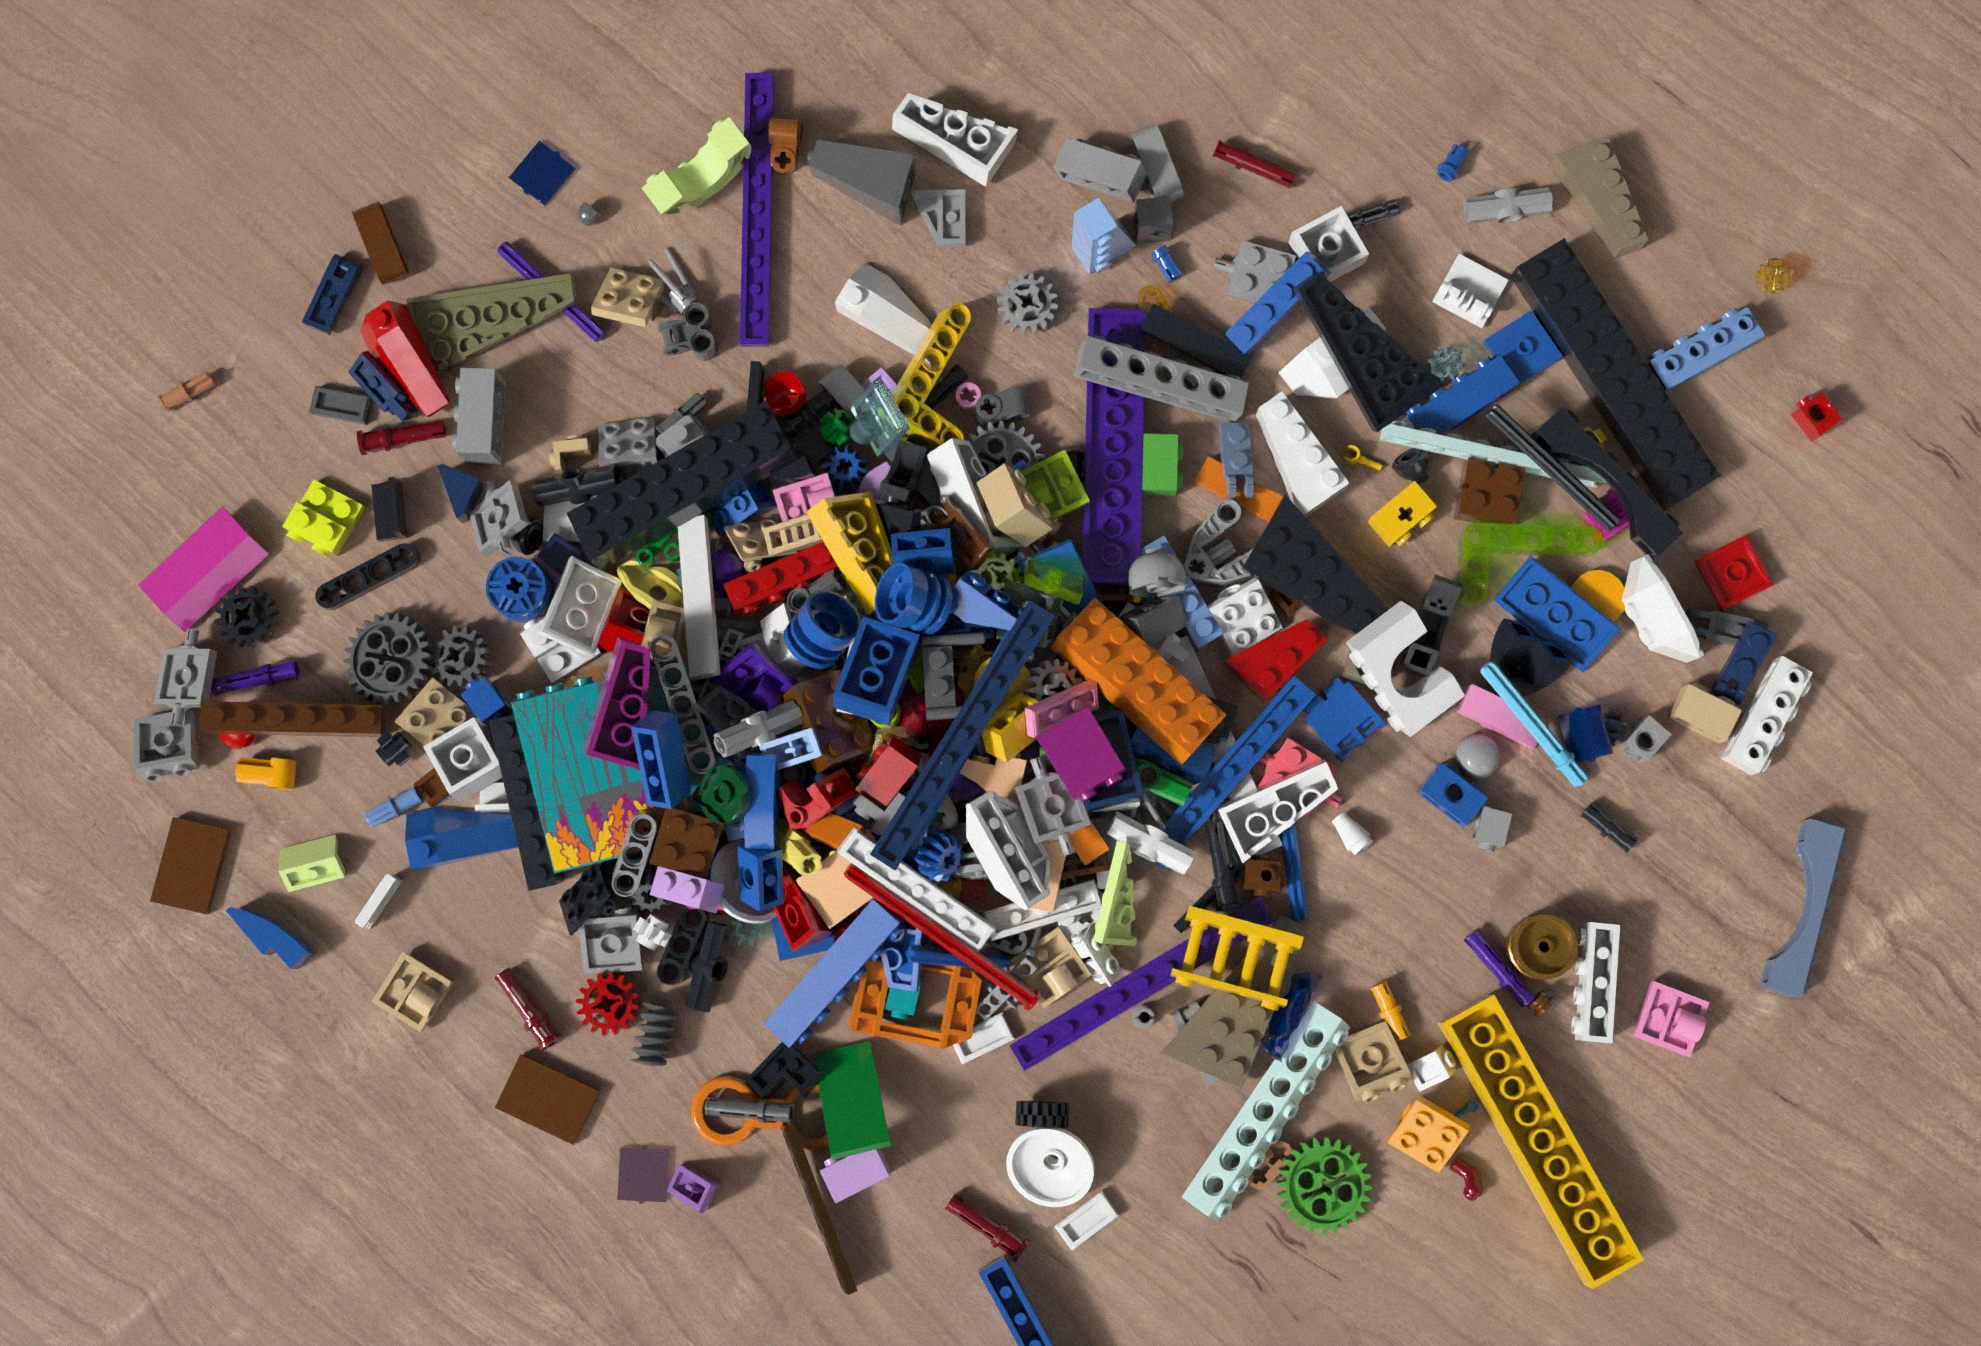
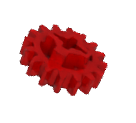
M609 972L608 978L605 979L603 973H598L597 982L589 978L587 983L590 987L588 989H579L584 994V997L576 999V1003L582 1004L583 1007L577 1011V1015H585L586 1018L582 1021L583 1025L593 1024L591 1027L592 1033L601 1028L602 1036H607L609 1029L612 1030L614 1035L619 1034L620 1026L625 1030L630 1028L627 1022L628 1019L637 1020V1016L633 1014V1009H641V1005L635 1004L634 999L640 997V994L631 992L635 986L634 983L624 984L626 976L621 975L615 980V972ZM609 984L619 987L624 994L618 995L614 993ZM597 989L598 995L595 1001L590 1003L591 996ZM606 996L608 999L620 1000L610 1006L611 1011L608 1008H597V1006L606 1002ZM627 1004L626 1012L619 1020V1012L622 1006ZM599 1013L604 1016L607 1024L598 1021L593 1014Z

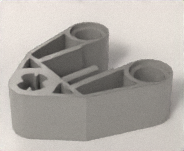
M1231 499L1221 501L1192 536L1184 569L1193 584L1225 587L1254 578L1241 570L1252 550L1243 556L1240 555L1219 570H1216L1215 567L1236 553L1233 544L1226 539L1206 553L1203 551L1204 548L1220 539L1223 534L1237 525L1241 516V508L1236 501ZM1228 508L1234 512L1235 518L1226 521L1221 517L1220 511ZM1191 564H1194L1196 567L1202 566L1200 575L1197 572H1190Z

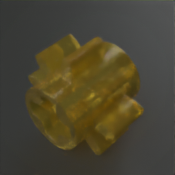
M1769 259L1765 262V265H1760V269L1757 270L1756 283L1763 284V290L1767 293H1781L1785 290V287H1790V282L1793 281L1794 269L1787 268V262L1783 259Z

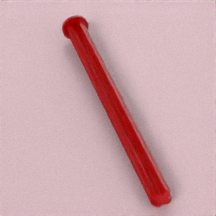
M853 863L844 871L846 879L1024 1004L1025 1010L1029 1011L1035 1006L1041 995L1038 989L1034 991Z

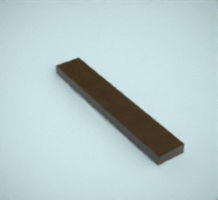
M794 1123L781 1125L780 1129L841 1289L847 1295L855 1293L858 1290Z

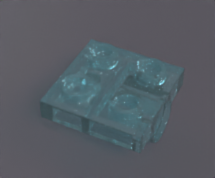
M883 379L872 382L850 407L856 418L850 427L851 437L859 444L870 443L877 456L887 453L910 429L906 417L901 413L893 399L892 392L887 388Z

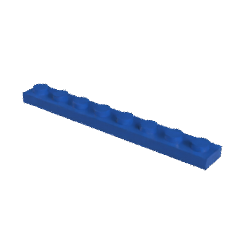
M1292 676L1208 772L1206 779L1192 790L1184 806L1179 805L1164 822L1165 829L1161 831L1168 835L1167 838L1184 846L1316 694L1297 677ZM1157 861L1155 862V863H1156L1157 865H1159L1162 869H1164V868L1166 867L1165 865H1163V864H1161V863H1159V862H1157Z

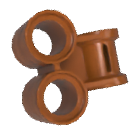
M770 118V162L773 169L777 172L787 174L797 168L799 146L802 144L803 122L799 121V119ZM786 153V157L791 158V163L786 164L783 169V165L778 163V158H782L783 154Z

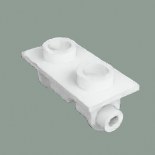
M1090 923L1084 934L1081 931L1072 934L1071 944L1081 959L1091 957L1084 964L1092 974L1093 980L1098 981L1099 984L1106 982L1110 987L1121 968L1106 944L1093 941L1096 930L1094 924Z

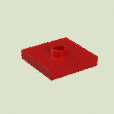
M1747 534L1694 561L1720 611L1774 585Z

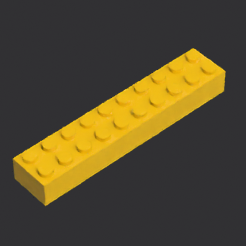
M1488 994L1437 1022L1583 1284L1594 1289L1644 1261L1496 996Z

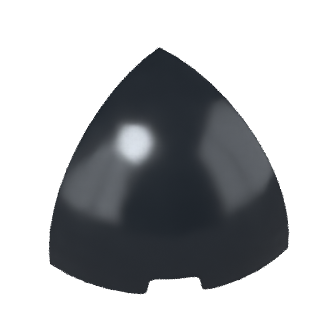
M1503 618L1493 639L1490 662L1493 661L1497 664L1523 697L1550 685L1572 665L1573 661L1553 641H1542L1533 634L1531 627Z

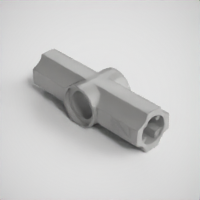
M1549 187L1518 191L1517 188H1507L1499 190L1493 195L1465 198L1464 218L1467 224L1495 220L1498 223H1511L1526 216L1549 214L1552 212V193Z
M789 701L771 710H763L741 719L740 723L715 733V747L723 757H727L750 746L756 747L775 739L776 735L803 724L802 712L794 701Z

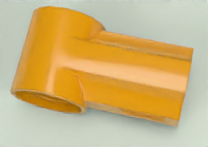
M240 757L235 770L236 782L294 790L297 761L280 758L263 760Z

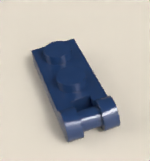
M335 254L322 277L302 323L330 336L355 281L362 273L363 265L354 261L352 263L347 262L345 257ZM340 271L346 273L343 279L337 277Z
M1748 621L1713 684L1711 693L1716 696L1723 695L1734 701L1735 705H1740L1745 697L1746 690L1777 634L1754 622ZM1731 677L1738 680L1735 688L1728 685Z

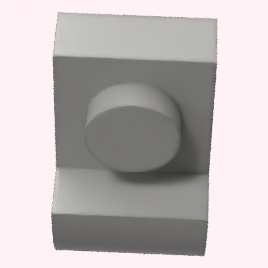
M898 791L886 808L882 809L864 795L858 793L852 800L853 804L857 806L854 811L868 821L871 817L874 818V821L869 826L870 831L882 836L906 795Z

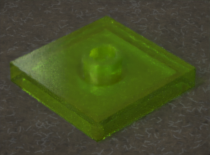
M1028 557L1024 566L1025 585L1074 604L1080 603L1083 596L1081 577Z

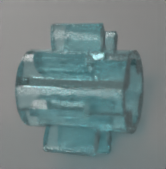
M1452 344L1447 346L1445 350L1439 345L1433 351L1434 355L1427 360L1431 364L1430 373L1440 377V381H1443L1448 375L1454 380L1459 375L1458 370L1465 366V363L1461 362L1463 352L1454 349Z
M731 920V923L736 925L730 936H738L740 938L738 941L739 946H742L745 940H747L751 947H755L754 939L757 937L760 939L765 938L760 934V928L765 927L766 923H748L755 926V930L751 931V937H748L747 934L741 933V929L745 928V922Z

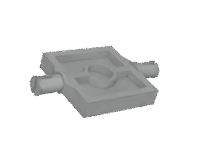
M1242 240L1238 255L1234 258L1233 262L1216 257L1213 269L1229 273L1227 297L1255 304L1294 264L1296 255Z
M488 480L485 481L486 483H483L486 494L485 498L469 513L479 553L488 557L500 548L502 556H509V553L512 554L513 552L510 539L528 525L518 485L511 480L496 489L494 481Z
M187 629L185 645L176 649H164L154 704L173 708L170 725L183 726L182 723L186 709L201 707V701H209L217 651L197 648L199 631L195 629Z
M1042 757L1032 759L1030 762L1036 777L1029 783L1015 787L1014 790L1033 844L1046 840H1059L1063 856L1075 853L1076 851L1069 835L1078 829L1091 825L1084 803L1081 802L1080 798L1076 801L1072 799L1058 773H1047Z

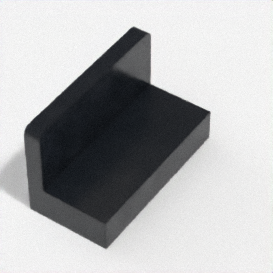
M389 477V482L371 484L376 539L379 542L408 538L402 483L395 477Z

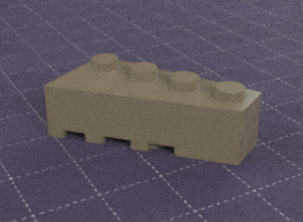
M1609 137L1555 154L1548 166L1553 173L1559 176L1563 182L1562 186L1573 196L1579 205L1578 209L1594 226L1593 230L1613 259L1641 250L1647 243L1648 237Z

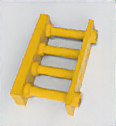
M1189 906L1185 920L1191 921L1192 931L1182 969L1177 970L1173 968L1170 976L1176 978L1175 983L1192 987L1193 983L1259 1000L1262 1001V1007L1278 1011L1279 1006L1285 1007L1288 1000L1280 998L1279 993L1289 953L1293 954V950L1299 951L1301 949L1304 937ZM1208 926L1219 929L1218 934L1221 935L1210 978L1193 974L1203 931L1207 930ZM1236 934L1248 937L1247 942H1249L1238 986L1221 982L1232 938L1236 937ZM1265 942L1276 944L1275 949L1278 950L1267 994L1250 990L1260 947L1264 946Z

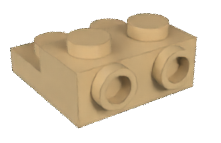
M1386 1021L1348 1036L1346 1041L1334 1051L1356 1102L1363 1100L1364 1103H1371L1380 1097V1092L1388 1089L1391 1092H1398L1407 1087V1081L1411 1080L1408 1066Z

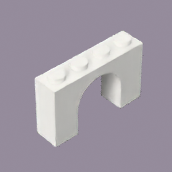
M1400 601L1349 639L1346 644L1351 650L1349 654L1350 659L1358 668L1361 667L1365 673L1362 675V679L1371 690L1374 689L1377 693L1375 697L1376 702L1384 711L1387 710L1390 717L1387 720L1395 731L1399 732L1401 730L1411 737L1465 695L1453 674L1441 666L1433 669L1430 676L1425 675L1409 687H1393L1391 669L1394 660L1403 649L1427 632L1416 610Z

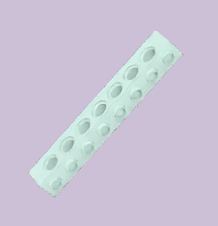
M1314 1001L1183 1194V1199L1217 1223H1219L1221 1218H1225L1232 1208L1231 1203L1237 1194L1242 1193L1249 1183L1248 1178L1254 1169L1262 1165L1266 1157L1265 1153L1271 1144H1275L1279 1140L1283 1126L1296 1115L1299 1109L1298 1104L1304 1095H1308L1313 1090L1315 1079L1321 1070L1323 1071L1329 1066L1332 1054L1336 1048L1346 1041L1350 1026L1343 1019ZM1318 1035H1323V1041L1319 1045L1314 1046V1039ZM1302 1059H1307L1306 1066L1301 1070H1297L1298 1063ZM1290 1083L1289 1091L1281 1095L1280 1092L1283 1085ZM1273 1107L1272 1116L1264 1119L1266 1110ZM1257 1132L1256 1140L1248 1144L1249 1135ZM1240 1156L1239 1165L1231 1169L1232 1160ZM1223 1181L1222 1190L1218 1193H1215V1185L1218 1182Z

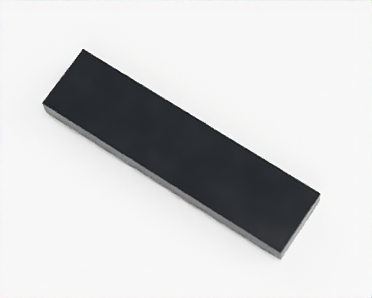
M1154 303L1151 305L1139 329L1224 376L1235 375L1242 379L1253 357L1249 354H1244L1240 349Z

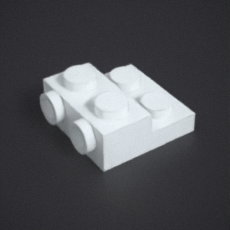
M539 618L532 619L523 626L525 631L520 633L552 684H556L602 655L598 646L594 656L590 658L539 634L544 619L541 621Z

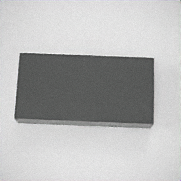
M315 386L309 413L315 416L366 425L372 398L368 395Z

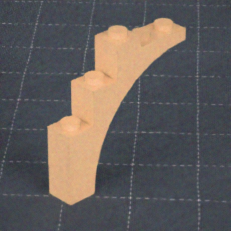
M1018 753L1008 762L995 757L994 765L989 764L990 758L973 755L972 760L967 759L960 774L976 782L986 792L993 791L997 795L1020 805L1014 788L1022 784L1027 760L1020 759L1021 753ZM1046 840L1042 844L1050 857V879L1048 885L1050 895L1030 908L1053 913L1066 856H1063L1059 840Z

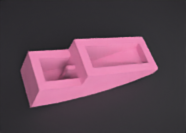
M1470 684L1464 693L1465 696L1462 698L1456 713L1480 723V726L1532 750L1535 749L1536 739L1502 698L1474 684Z

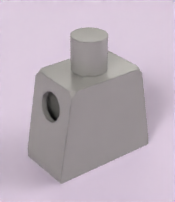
M688 414L656 438V452L663 459L710 432L700 419Z

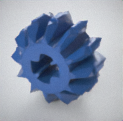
M846 445L845 451L841 453L840 448L836 446L834 447L836 455L833 456L830 453H826L825 457L830 463H822L821 468L824 471H828L826 473H828L831 480L832 489L839 485L840 493L844 494L846 486H849L852 492H856L854 483L857 482L860 485L863 480L861 476H866L869 473V469L864 468L868 464L867 458H860L862 454L860 449L855 450L851 454V446ZM847 464L850 473L844 475L843 471H841V466Z
M931 831L928 837L922 838V845L917 847L919 852L914 858L918 862L916 869L929 880L938 882L942 880L948 881L950 875H956L957 866L962 865L959 862L960 858L964 855V852L961 851L962 843L949 832Z

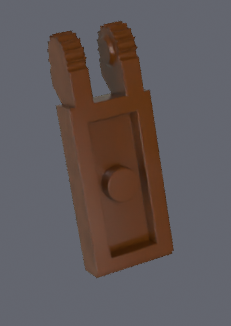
M945 494L940 499V503L949 513V516L947 517L946 514L936 508H933L930 516L939 529L950 528L953 549L971 570H978L994 548L961 509L959 504Z

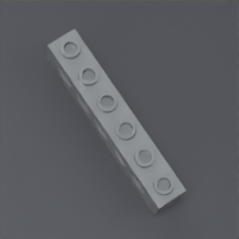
M1096 335L1087 336L1080 344L1073 377L1233 423L1243 414L1249 385L1248 382L1241 381L1235 375L1224 376L1217 374L1208 367H1193L1180 359L1169 360L1160 357L1156 352H1141L1135 350L1131 345L1124 343L1114 344ZM1102 357L1109 358L1113 366L1105 364ZM1130 365H1135L1139 369L1140 374L1134 373L1130 369ZM1157 372L1162 373L1166 377L1167 382L1161 381L1157 376ZM1184 380L1189 381L1193 385V389L1187 388ZM1211 388L1216 389L1219 392L1220 397L1214 396L1211 392Z

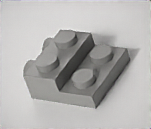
M186 709L184 712L183 726L170 725L172 712L134 719V770L142 780L159 782L163 779V776L174 774L177 777H186L191 774V770L199 769V743L195 739V716L191 709Z
M630 903L617 904L614 914L610 916L596 910L579 928L584 974L638 971L643 969L641 943L636 941L638 933L633 929L640 918L639 907L632 908Z

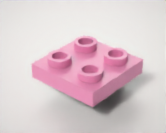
M828 473L773 490L782 522L806 515L807 511L822 499L835 497ZM810 525L812 534L815 535L813 525ZM799 527L800 536L803 539L805 538L803 528ZM787 530L789 541L791 543L793 542L791 530Z
M1651 981L1632 1036L1690 1058L1695 1043L1701 1039L1705 1030V1014L1710 1002Z

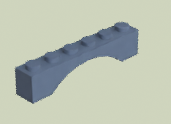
M1814 819L1802 821L1795 850L1801 861L1805 877L1806 895L1803 912L1798 926L1790 939L1778 952L1766 960L1759 988L1791 998H1802L1803 994L1807 993L1810 985V977H1807L1809 968L1814 965L1817 958V949H1815L1817 937H1821L1825 922L1822 921L1824 910L1828 909L1832 899V894L1829 892L1831 882L1835 881L1839 872V865L1836 864L1838 855L1843 852L1846 844V837L1843 836L1844 828Z

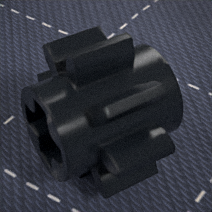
M1609 710L1605 711L1604 716L1599 714L1596 716L1592 735L1599 737L1598 744L1611 747L1615 746V742H1623L1627 733L1628 723L1621 720L1622 713Z
M386 732L376 740L380 747L375 751L389 767L394 763L401 767L411 758L407 752L412 746L400 732L394 735Z

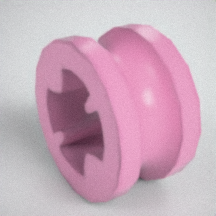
M969 382L961 384L956 391L957 404L964 410L976 408L977 400L981 397L979 387ZM966 390L969 393L975 392L977 395L973 396L974 401L971 403L967 399L963 401L961 397H964L963 392Z

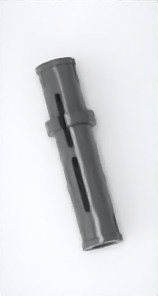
M709 1096L705 1102V1114L707 1116L756 1119L760 1123H766L767 1121L792 1123L795 1107L792 1103L769 1102L768 1099L749 1101Z

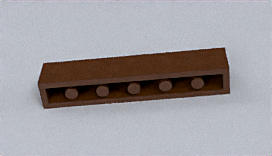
M201 701L200 731L203 734L382 736V705Z

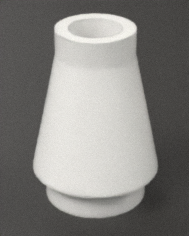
M1346 812L1341 813L1332 821L1347 851H1351L1355 856L1373 843L1369 837L1371 834L1349 817Z

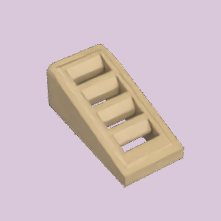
M808 514L763 529L770 557L806 549L823 542ZM810 525H813L815 535L812 534ZM799 527L803 528L805 536L803 539H801ZM787 530H791L793 542L791 543L789 541ZM780 532L782 546L778 547L775 533Z

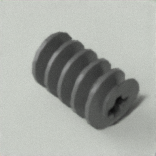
M643 1002L642 1005L650 1009V1011L640 1013V1017L645 1019L647 1023L637 1026L638 1029L644 1032V1035L635 1036V1040L642 1045L641 1047L632 1048V1051L639 1055V1058L630 1059V1061L650 1066L667 1065V1060L660 1055L670 1053V1049L664 1046L663 1043L672 1042L673 1038L666 1034V1032L674 1031L675 1026L669 1023L668 1020L677 1019L678 1015L671 1011V1008Z

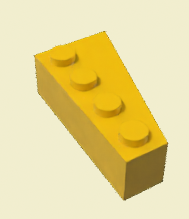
M865 492L824 498L809 509L807 514L866 615H874L876 613L874 601L876 588L882 575L893 565V559L872 493Z

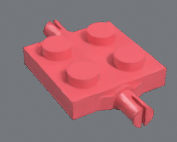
M1286 738L1280 750L1273 756L1265 752L1263 755L1265 758L1261 757L1258 760L1266 765L1265 775L1257 787L1260 788L1323 759ZM1327 762L1333 776L1337 767ZM1332 793L1324 801L1337 808L1339 803L1330 799V797L1338 802H1341L1342 797ZM1310 810L1309 812H1307L1306 814H1304V816L1308 817V815L1310 814L1311 810Z

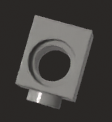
M1648 715L1638 722L1620 744L1625 748L1624 753L1635 762L1640 761L1643 763L1650 760L1672 734ZM1640 734H1644L1649 738L1650 744L1647 749L1641 747L1638 743Z
M1485 806L1481 807L1477 813L1470 842L1477 843V849L1492 853L1495 852V849L1504 848L1512 814Z

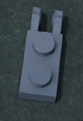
M1220 423L1219 439L1223 479L1226 481L1227 497L1235 498L1237 492L1236 479H1243L1244 495L1246 498H1252L1254 482L1249 423Z

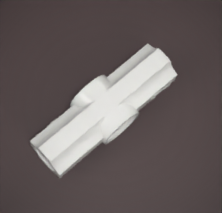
M1116 812L1111 819L1105 834L1116 841L1129 843V847L1133 849L1132 852L1151 862L1157 861L1182 875L1190 867L1195 851L1167 838L1168 835L1160 829L1147 824L1142 825L1119 812Z

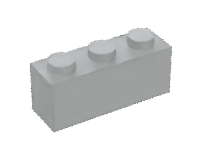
M1066 138L1053 166L1061 180L1132 203L1135 202L1148 174L1142 164V160L1132 154L1120 155L1107 146L1098 148L1081 138H1078L1077 141Z

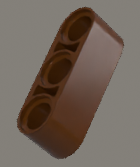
M378 201L353 211L354 220L381 284L385 285L409 275L408 268L380 202Z

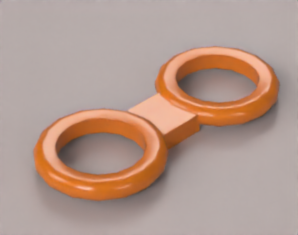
M729 1075L714 1077L704 1083L694 1095L691 1106L692 1122L699 1135L708 1142L720 1146L739 1144L750 1137L755 1128L780 1129L781 1125L788 1123L781 1121L760 1123L756 1119L747 1118L742 1128L734 1133L722 1134L710 1128L704 1119L703 1108L705 1100L713 1091L728 1087L741 1093L745 1100L760 1101L763 1099L758 1097L754 1089L744 1080ZM817 1085L811 1092L820 1093L819 1085ZM792 1087L783 1099L769 1098L768 1100L775 1103L794 1104L801 1094ZM798 1133L803 1149L813 1151L829 1147L827 1134L823 1137L812 1139Z

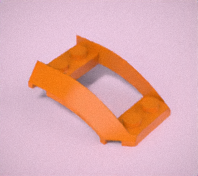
M880 956L875 962L870 959L864 965L867 971L857 981L851 1015H848L849 1031L943 1049L971 1039L982 980L967 967L923 964L922 966L924 970L951 974L941 1031L936 1032L883 1022L882 1016L888 983L882 957Z

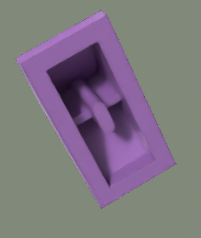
M679 1164L667 1192L696 1211L704 1213L709 1209L720 1182Z

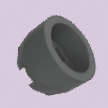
M585 201L577 212L579 221L586 226L594 225L602 216L601 213Z

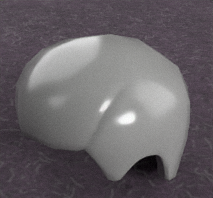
M1473 734L1460 741L1455 751V760L1464 777L1474 781L1486 780L1495 773L1500 760V753L1493 739L1483 734Z

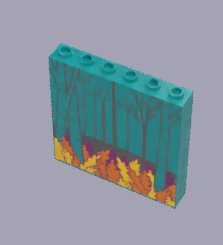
M682 659L683 664H684V667H685V670H686V673H687V676H688V679H689V682H690V685H691V681H690V677H689V673H688V669H687V665H686V660H685V659ZM652 666L649 670L647 714L651 710L671 713L656 666ZM675 667L666 670L664 678L669 683H676L681 678V671ZM607 672L603 673L604 678L594 681L592 676L574 680L575 685L564 687L563 683L545 687L546 692L535 694L534 690L516 694L517 699L511 702L554 874L618 858L630 819L634 813L640 810L651 812L656 819L657 827L651 846L652 849L664 811L662 807L647 805L640 770L588 756L582 750ZM684 695L677 697L674 701V707L679 711H685L690 706V699ZM693 723L686 725L683 735L686 738L694 739L700 732L699 726ZM697 752L693 756V764L699 767L706 765L709 755L706 752ZM685 756L691 793L677 805L703 812L701 805L693 800L692 794L700 786L702 778L706 773L699 774L691 770ZM641 818L635 823V828L640 832H646L652 826L651 822L646 818ZM725 823L723 824L721 832L726 831ZM630 847L626 851V856L642 852L639 847Z

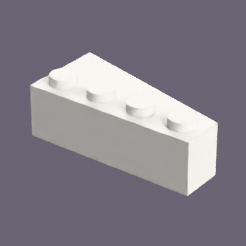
M910 93L906 95L894 112L892 130L985 187L1015 146L1018 133L1016 128L1009 126L1005 128L985 118L980 120L968 116L967 112L958 109L957 111L944 108L943 104Z
M1280 392L1258 408L1256 413L1257 420L1268 447L1271 449L1278 472L1282 476L1289 499L1305 517L1347 488L1349 485L1348 480L1283 392Z
M951 438L927 454L930 470L938 483L941 498L946 494L959 504L965 514L993 546L996 557L1001 553H1005L1006 557L1022 547L1017 541L995 527L977 485V482L987 473L969 441Z
M1323 759L1218 806V811L1242 863L1334 793L1338 787L1327 762Z

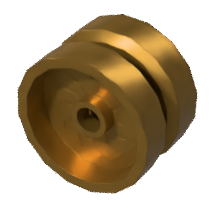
M1540 914L1523 918L1512 926L1506 938L1505 950L1509 963L1520 974L1532 979H1552L1562 976L1572 967L1577 958L1578 942L1575 932L1566 921L1554 915ZM1542 941L1544 943L1542 945V948L1545 950L1544 952L1539 950V944Z

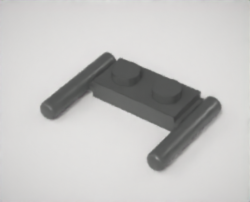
M984 632L922 636L927 720L952 719L958 715L963 706H956L952 646L984 644L987 641V635Z

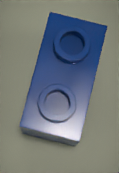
M950 528L891 534L893 565L895 563H904L917 567L922 571H930L933 574L940 575L955 573Z
M485 677L482 679L476 678L465 686L466 691L461 694L480 722L489 727V720L513 714L512 705L498 685Z
M1440 763L1436 765L1416 793L1462 828L1466 827L1488 798L1483 794L1485 790L1473 781L1468 783L1460 777L1461 772L1450 763L1446 765ZM1450 785L1456 786L1460 790V798L1457 801L1451 800L1447 795V789Z
M745 844L737 846L740 900L758 911L784 904L782 849L777 846L774 850L745 849Z

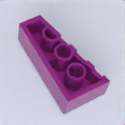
M621 637L617 638L582 749L586 755L640 770L631 726L647 714V690L649 686L651 649L647 645Z

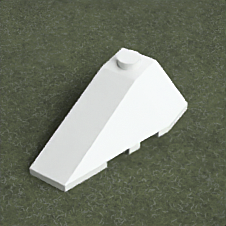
M866 263L848 279L835 301L837 312L913 355L917 352L932 326L927 317L888 275ZM938 336L939 343L944 346L942 338Z

